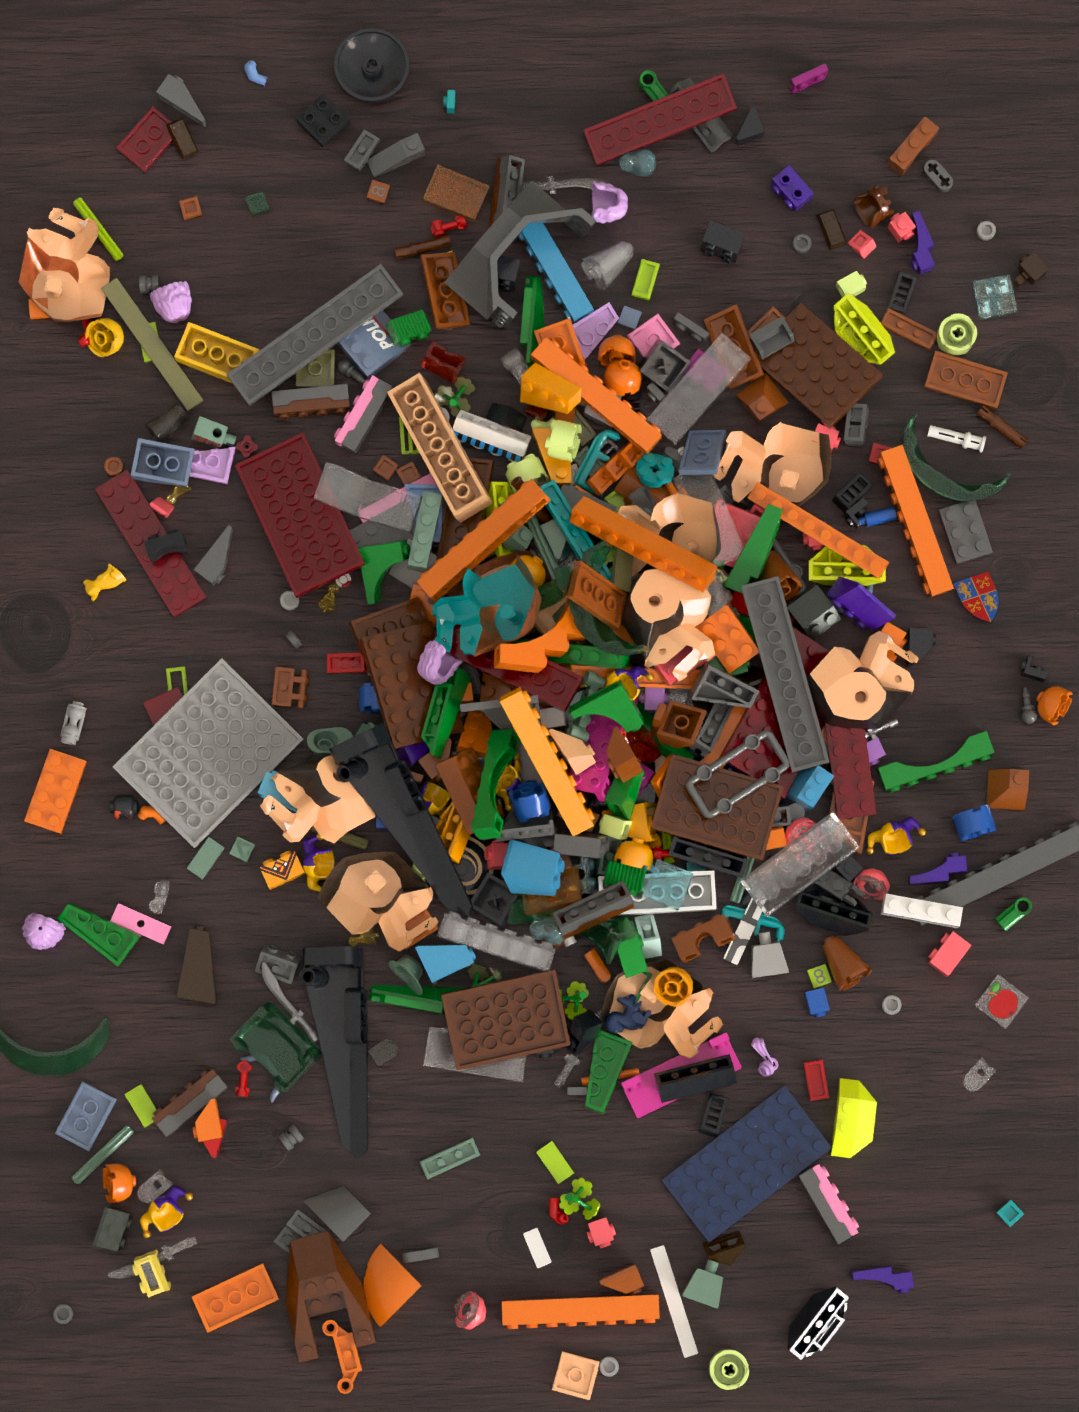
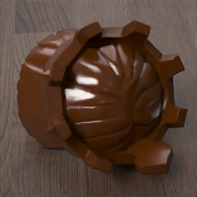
M876 184L866 194L859 195L854 199V207L859 217L869 228H874L880 221L892 217V214H894V210L889 209L890 199L887 200L884 196L888 194L887 186H881L877 190L879 186Z

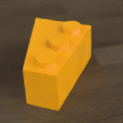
M534 363L522 374L520 402L568 414L581 401L582 388L545 367Z
M532 428V437L549 477V482L555 480L559 489H561L563 484H571V462L547 455L548 449L545 448L547 437H551L552 431L550 428Z
M452 801L440 816L441 820L437 823L436 827L452 862L459 864L470 835H468Z

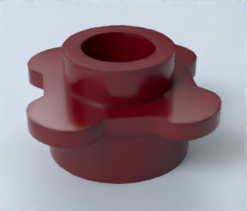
M248 435L244 436V439L235 445L236 449L241 451L244 458H249L254 451L258 450V445L253 443Z

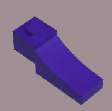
M918 211L913 213L910 218L916 226L914 230L916 253L912 256L911 265L914 271L917 270L920 275L933 270L935 263L929 252L933 249L934 243L921 213Z
M951 853L949 857L944 859L945 863L938 868L923 874L909 876L908 885L949 881L948 874L965 873L967 871L966 856H961L960 853Z
M891 1266L851 1272L852 1280L869 1279L882 1281L892 1285L893 1290H898V1293L910 1292L909 1288H914L911 1271L892 1274Z

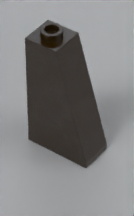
M195 926V929H189L177 998L216 1005L217 996L210 932L206 931L205 927Z

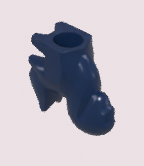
M634 994L626 995L623 998L618 997L617 1001L625 1007L623 1013L614 1011L608 1014L605 1021L607 1029L616 1034L623 1032L624 1029H642L652 1011H642L640 1009L642 1001L635 1005L636 996Z

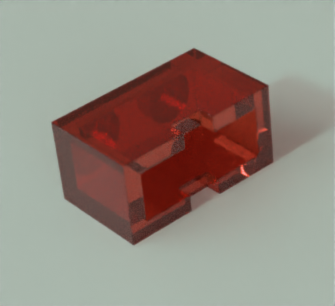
M432 341L421 363V367L455 383L467 358L455 352L451 353L445 347Z

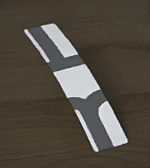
M753 895L735 932L737 939L731 941L724 956L725 960L736 965L739 963L768 899Z

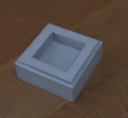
M624 306L617 324L635 330L642 312Z

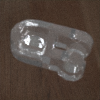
M161 879L160 882L155 884V899L149 904V909L155 914H160L163 911L170 885L168 880Z
M983 1057L980 1058L964 1076V1088L971 1092L978 1091L997 1070L993 1066L990 1067ZM980 1068L985 1072L983 1077L977 1073Z
M160 1169L139 1187L137 1192L138 1198L144 1203H151L169 1189L173 1183L164 1177V1172ZM158 1181L162 1186L157 1189L153 1185L154 1182Z

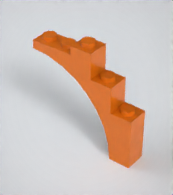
M567 597L563 612L557 623L543 636L528 642L498 645L494 649V668L539 673L546 667L547 656L561 657L569 649V640L583 642L591 634L589 617H582L584 608Z

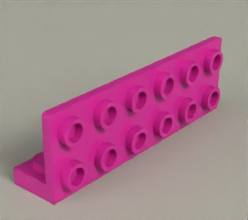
M638 696L633 700L636 706L639 700ZM590 714L591 721L586 727L589 739L585 745H590L595 752L593 758L596 763L578 775L571 768L568 776L572 775L577 783L574 786L576 790L595 793L599 801L605 802L604 799L611 786V782L608 779L610 767L606 762L609 760L606 751L614 727L617 726L621 733L623 727L609 717Z
M727 1032L701 1044L698 1048L699 1052L692 1058L681 1055L676 1056L622 1082L621 1086L636 1117L640 1118L675 1101L671 1100L661 1103L654 1073L730 1054L734 1070L741 1069L742 1066L729 1042Z

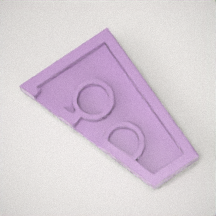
M609 302L573 324L584 359L590 355L619 319Z
M236 447L194 451L189 477L227 485Z

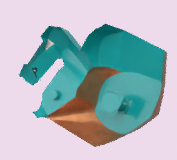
M517 553V560L514 565L484 578L479 577L467 568L463 578L464 596L440 598L433 605V615L437 617V637L435 641L438 644H442L446 648V652L451 650L453 627L456 624L461 625L460 649L464 652V655L472 654L475 657L494 650L500 644H509L525 636L534 627L542 598L529 569Z

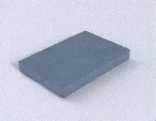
M689 430L679 467V474H717L727 438L726 430Z
M82 1081L55 1134L90 1152L117 1099Z

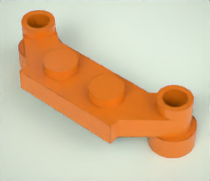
M327 1320L323 1324L322 1329L326 1335L332 1336L334 1339L343 1374L342 1379L337 1384V1388L341 1393L347 1394L353 1389V1382L357 1373L362 1371L353 1332L348 1333L336 1321ZM328 1324L334 1325L333 1331L327 1329ZM348 1382L349 1388H343L342 1383Z

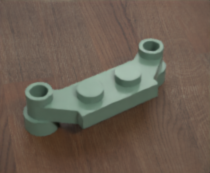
M587 670L582 682L587 687L582 692L580 700L597 692L598 689H603L606 679L597 676L593 671ZM590 714L575 718L566 734L582 740L585 744L589 739L586 727L591 721Z

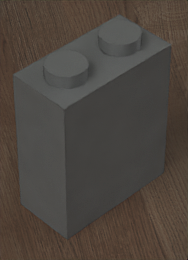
M562 830L555 834L553 851L565 855L601 858L610 851L611 841L608 840V835L581 832L572 836L570 831Z

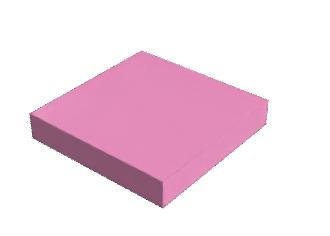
M659 314L627 335L643 358L656 340L664 341L673 349L680 345Z

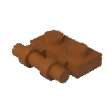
M276 667L272 706L291 707L292 700H297V708L304 709L308 698L306 689L310 679L308 678V670H301L300 677H296L295 669ZM294 683L299 684L298 694L293 693Z

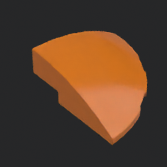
M382 1244L375 1249L368 1261L363 1283L369 1312L375 1322L381 1327L422 1286Z

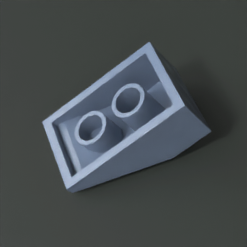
M138 438L131 478L150 483L188 486L195 449Z

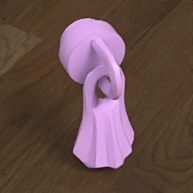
M756 1037L753 1039L751 1046L764 1059L760 1063L758 1071L764 1077L770 1076L778 1068V1061L775 1058H771L768 1054L763 1038Z

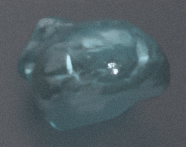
M646 148L638 149L632 153H625L619 159L621 169L634 175L645 177L652 174L656 169V157L651 150Z
M544 917L541 920H535L530 925V933L537 940L543 938L546 942L553 945L561 944L565 941L556 927L554 918Z

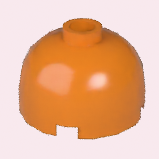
M614 335L606 338L601 343L598 351V361H601V366L607 368L610 363L618 359H626L635 363L636 351L629 339L621 335Z
M615 360L607 366L603 377V384H606L607 389L609 387L612 388L619 396H625V393L630 392L631 395L635 394L641 386L639 367L630 360Z
M1052 686L1044 692L1041 691L1036 700L1040 717L1052 725L1058 724V717L1061 716L1063 718L1072 702V698L1069 695H1073V693L1060 686Z
M106 1164L107 1168L103 1169L104 1189L107 1188L109 1193L105 1195L109 1203L124 1201L131 1195L133 1187L136 1186L135 1175H131L130 1170L122 1164Z

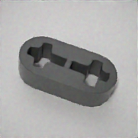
M929 160L925 163L923 168L924 175L937 190L948 192L953 186V179L950 174L936 160ZM929 165H930L931 167H933V166L936 167L935 172H936L938 175H936L933 171H931V172L928 171ZM940 178H941L943 181L948 180V184H947L948 187H947L946 185H944V186H941V185H940L941 182H942V181L940 180Z
M438 1248L402 1253L403 1263L439 1258Z

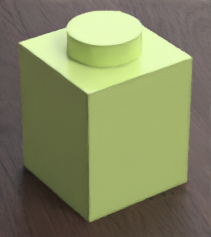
M855 271L837 281L836 288L842 298L848 293L855 297L865 291L867 282L862 274L859 275Z
M604 814L599 823V833L619 840H627L632 821L612 814Z

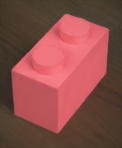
M954 931L950 934L946 932L940 940L942 945L938 950L934 948L928 956L930 958L928 964L945 977L951 974L972 946Z

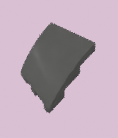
M345 1186L304 1200L307 1206L343 1242L371 1214Z

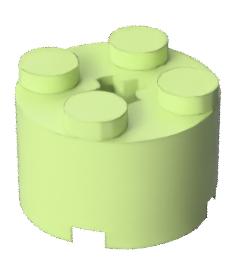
M964 314L950 315L942 321L937 331L936 339L939 349L952 356L967 353L976 340L977 328L971 319ZM955 332H958V338L955 337Z
M553 419L550 428L552 431L551 437H547L545 448L548 449L547 455L552 458L573 462L579 449L581 439H578L577 435L582 433V426L572 422Z
M534 454L527 455L524 460L518 463L514 461L507 465L508 470L505 476L514 494L517 491L511 485V481L518 476L524 482L533 479L539 487L540 483L545 481L547 484L549 481V477L540 459L535 457Z
M722 1349L711 1358L709 1375L712 1381L720 1388L733 1390L746 1382L749 1376V1365L745 1357L738 1351ZM732 1364L733 1373L725 1374L726 1370L724 1367Z

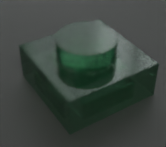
M263 191L245 197L251 216L269 211Z

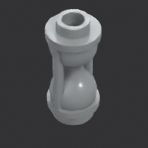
M73 701L72 704H68L60 733V742L76 745V741H79L87 708L83 707V703Z

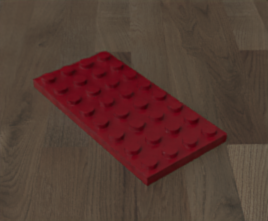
M303 432L235 465L296 598L365 565Z
M793 628L807 678L830 651ZM765 676L758 687L759 693L752 707L746 708L719 758L741 745L747 735H756L763 730H769L774 734L787 756ZM817 714L820 729L822 730L825 725L824 720ZM764 738L760 741L757 749H747L727 762V764L744 775L759 779L767 768H776L782 762L768 739ZM790 764L788 769L780 774L779 780L774 782V784L784 786L781 799L785 798L799 772L792 773Z

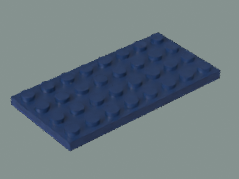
M784 1085L661 1181L705 1239L711 1242L832 1147Z

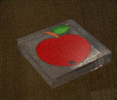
M997 975L974 1006L1006 1029L1029 997L1000 975Z

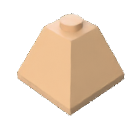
M554 729L549 730L556 746L576 775L596 763L593 758L595 752L590 745L586 746L582 740Z

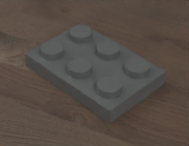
M975 499L938 510L956 565L993 553Z

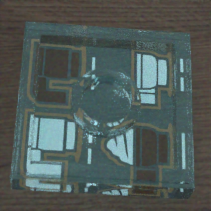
M1010 275L972 282L980 319L1016 313L1018 311Z

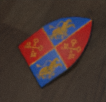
M989 571L954 582V589L965 610L974 618L992 624L999 610V595Z

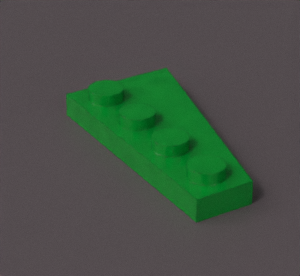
M69 903L57 918L116 966L123 962L142 936L72 903Z
M599 1030L595 1037L585 1108L604 1115L633 1045L631 1041Z

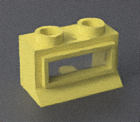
M157 1249L135 1257L134 1264L132 1265L135 1275H139L142 1282L139 1283L143 1294L147 1293L148 1297L168 1291L171 1288L170 1281L167 1282L165 1277V1269L157 1257Z

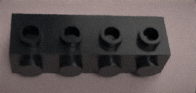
M730 1054L654 1073L661 1103L737 1084Z

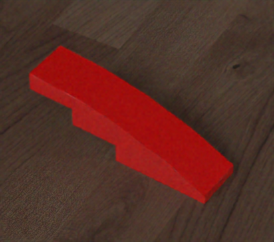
M361 653L327 654V673L369 674Z

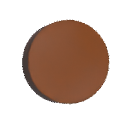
M110 457L105 461L104 469L108 475L115 477L123 472L124 465L118 457Z

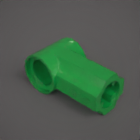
M646 70L641 74L638 86L642 91H645L652 102L668 96V93L659 83L653 71ZM643 78H650L652 84H645Z
M1019 898L997 916L995 920L1007 931L1031 911L1032 903L1027 898ZM1020 901L1027 903L1028 908L1025 912L1019 911L1017 907Z

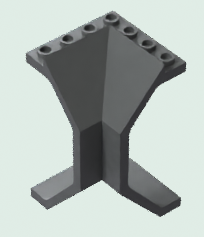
M531 181L473 246L444 283L487 320L491 317L494 325L498 328L503 327L506 329L518 312L502 300L498 294L497 260L529 223L563 222L582 239L596 220L583 208L565 210Z
M538 695L530 696L531 701L529 703L532 709L536 707L540 715ZM500 700L460 704L461 712L481 711L500 729H513L518 736ZM519 740L518 753L522 766L520 772L521 781L523 783L536 780L537 784H541L543 780L524 745ZM552 808L546 817L540 818L537 816L526 822H520L519 818L515 817L513 810L510 811L504 819L501 838H496V842L555 835Z

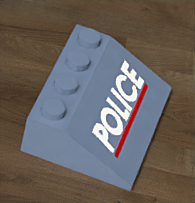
M384 311L378 313L337 343L364 377L369 380L372 375L375 376L412 346L411 343L404 347L393 345L386 329V325L391 319Z

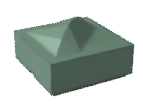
M237 837L229 854L248 862L255 844Z

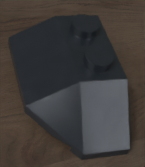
M678 836L673 837L668 854L685 863L743 878L748 861L746 856Z
M820 887L799 890L795 908L808 924L844 936L869 931L873 918V913L868 911L866 906L857 898L852 897L857 901V904L852 906Z
M836 1286L813 1294L789 1326L787 1349L800 1360L821 1352L845 1321L849 1297Z

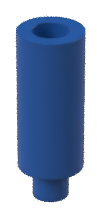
M889 507L864 513V517L857 519L861 525L866 524L869 527L897 520L895 508Z

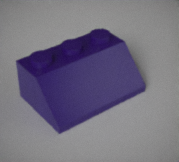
M840 576L826 594L832 600L831 603L835 607L842 608L844 610L843 614L850 619L856 620L855 624L863 630L865 628L875 630L896 617L888 607L863 585Z

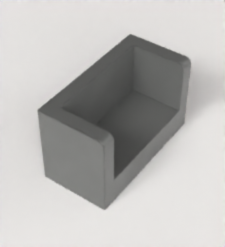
M783 316L749 334L752 344L761 359L795 342L794 335Z

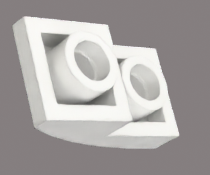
M555 707L540 710L541 725L545 724L547 729L566 726L565 712Z

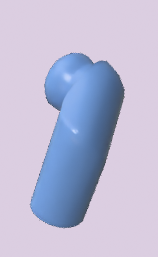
M248 61L244 66L248 79L265 86L267 77L258 74L257 64L254 61Z

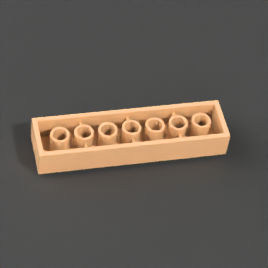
M418 373L388 391L387 393L454 517L461 523L493 504L426 379Z

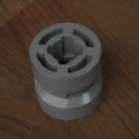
M146 275L139 276L140 294L153 292V290L160 287L159 275H153L151 278Z
M294 1124L288 1127V1131L278 1135L288 1151L293 1149L297 1142L300 1143L304 1140V1137Z

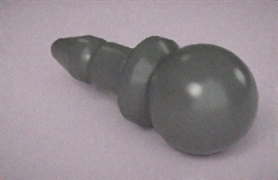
M343 359L338 363L340 373L346 374L347 377H353L358 382L365 383V378L356 371L357 368L352 365L351 361Z
M1024 687L1022 693L1024 707H1021L1023 711L1022 720L1027 724H1032L1036 721L1037 714L1034 711L1035 706L1031 705L1030 693Z

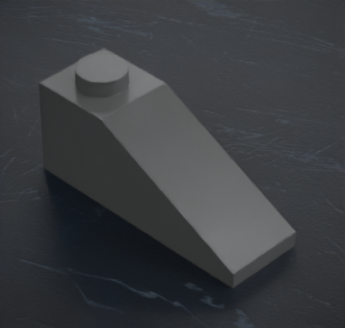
M168 74L156 91L157 97L205 127L206 121L183 83L184 81L176 75L173 77Z
M418 133L369 158L367 164L375 178L426 156L425 148Z
M230 525L226 527L194 569L197 575L212 586L216 583L219 584L225 577L224 572L233 533Z

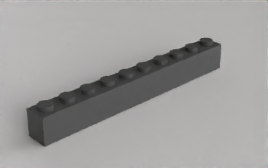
M1077 821L1068 825L1069 830L1062 832L1060 829L1050 834L1052 838L1046 841L1044 838L1033 842L1034 846L1029 849L1024 846L1016 850L1017 854L1012 857L1009 854L999 858L1000 863L993 865L991 862L981 867L983 871L977 874L975 871L964 875L965 879L960 882L955 879L947 883L948 887L943 890L938 887L930 891L931 896L924 898L922 895L915 899L958 907L973 902L1079 851V823ZM917 921L919 927L924 924H927L925 922Z

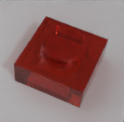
M529 405L525 412L528 416L542 422L550 412V409Z

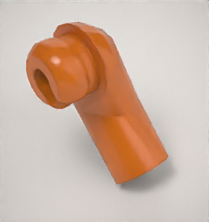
M143 806L139 809L138 817L142 820L147 817H153L160 825L166 821L152 806Z

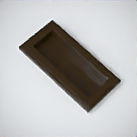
M183 117L166 124L181 159L199 152Z
M834 209L816 215L829 250L847 244Z

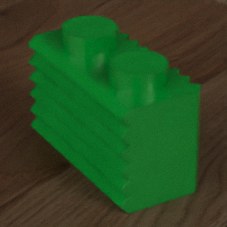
M423 310L392 319L386 325L393 345H401V347L409 345L412 340L422 341L428 338V334L432 331Z
M608 861L603 885H607L606 888L624 881L630 894L636 896L637 893L642 891L646 869Z

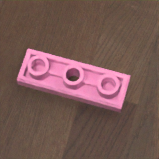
M119 903L110 920L163 945L172 928ZM139 921H144V926L138 927Z

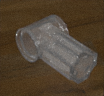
M515 347L502 356L500 360L521 385L522 374L529 367L526 365L522 354Z

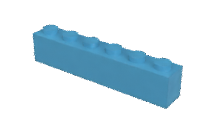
M527 224L518 237L527 244L525 248L529 256H534L537 261L535 266L538 271L544 273L546 277L544 281L548 288L554 290L556 302L564 307L565 311L563 313L566 319L571 318L572 323L575 324L594 312V309L544 224Z

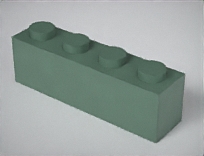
M423 492L407 569L423 573L427 571L442 503L441 494Z

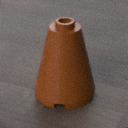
M770 551L762 573V579L765 580L779 576L785 602H788L800 593L799 588H802L801 581L776 551Z
M830 936L824 940L822 948L839 991L853 987L861 982L860 978L862 975L866 978L871 973L872 969L839 937Z

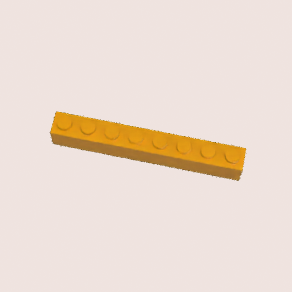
M519 687L501 696L500 703L572 836H575L594 826V814L590 808L586 809L584 805L586 800L582 792L578 793L574 786L577 783L572 775L568 776L566 769H568L567 764L563 758L559 759L557 755L559 750L555 742H550L548 739L549 731L545 724L541 726L538 720L541 717L536 707L532 709L529 703L531 698L526 690L523 691Z

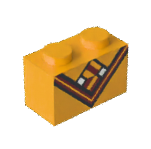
M289 850L280 854L281 858L275 861L271 858L262 863L263 866L260 869L270 890L305 874L296 852L291 853Z

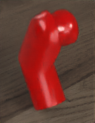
M91 319L82 321L85 331L78 339V343L82 347L90 345L89 337L86 339L85 334Z
M549 1198V1216L557 1224L562 1225L568 1222V1215L559 1209V1198Z

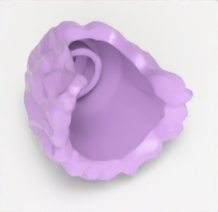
M594 181L591 188L593 191L592 217L596 222L602 224L610 223L625 216L628 208L626 193L611 184Z
M187 281L173 282L167 286L159 287L150 293V299L155 310L165 321L177 323L188 318L191 311L192 298Z
M434 640L425 645V650L420 655L417 670L419 675L428 682L440 685L454 675V671L458 669L462 660L447 654L446 648Z
M32 913L25 919L22 929L26 942L32 948L42 950L54 947L62 939L66 927L63 923L52 918Z

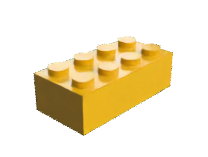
M188 322L174 357L178 363L232 383L226 374L260 350Z

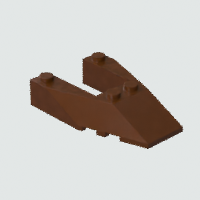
M324 1231L290 1240L286 1307L299 1363L319 1358V1351L310 1317L347 1308L357 1348L376 1343L362 1282L330 1232Z

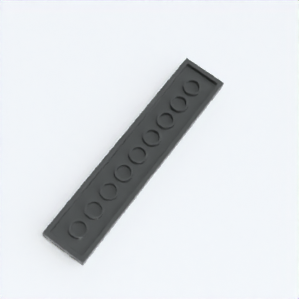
M380 264L226 375L250 406L403 296V292L382 264Z
M779 576L741 586L789 759L791 772L829 763Z

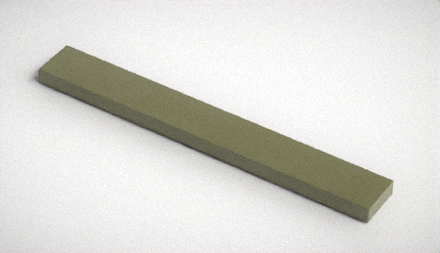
M115 278L103 286L101 290L185 409L189 412L204 402L119 280Z

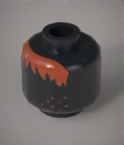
M116 795L114 801H110V813H114V817L117 820H132L135 815H138V800H135L133 795Z

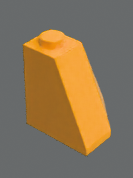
M658 803L635 804L630 818L632 823L628 837L639 838L646 842L658 840L656 830L650 829ZM602 811L601 818L604 817V814H612L611 811Z

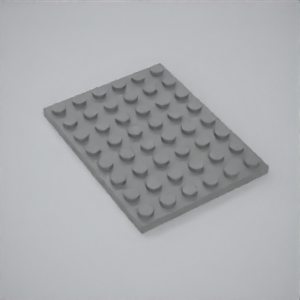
M221 658L113 768L191 846L196 848L263 781L266 772L271 773L304 739Z

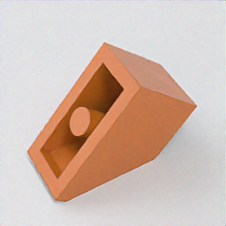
M215 1098L208 1102L195 1122L196 1127H193L194 1138H198V1142L223 1138Z

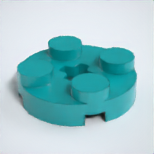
M649 452L647 456L644 454L637 462L636 476L641 479L640 482L645 486L659 488L662 484H669L673 479L674 466L672 459ZM652 469H657L659 471H656V473L652 472Z

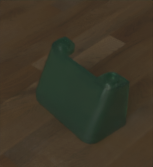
M271 1002L260 1006L230 1038L233 1042L232 1046L237 1051H248L274 1077V1088L284 1094L323 1057L320 1049Z

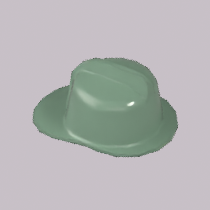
M343 727L317 729L308 735L307 744L315 754L331 753L329 748L352 738L353 735L348 729Z
M404 955L397 961H389L388 964L392 972L403 980L416 994L422 995L423 991L419 984L422 976L421 964L409 955Z

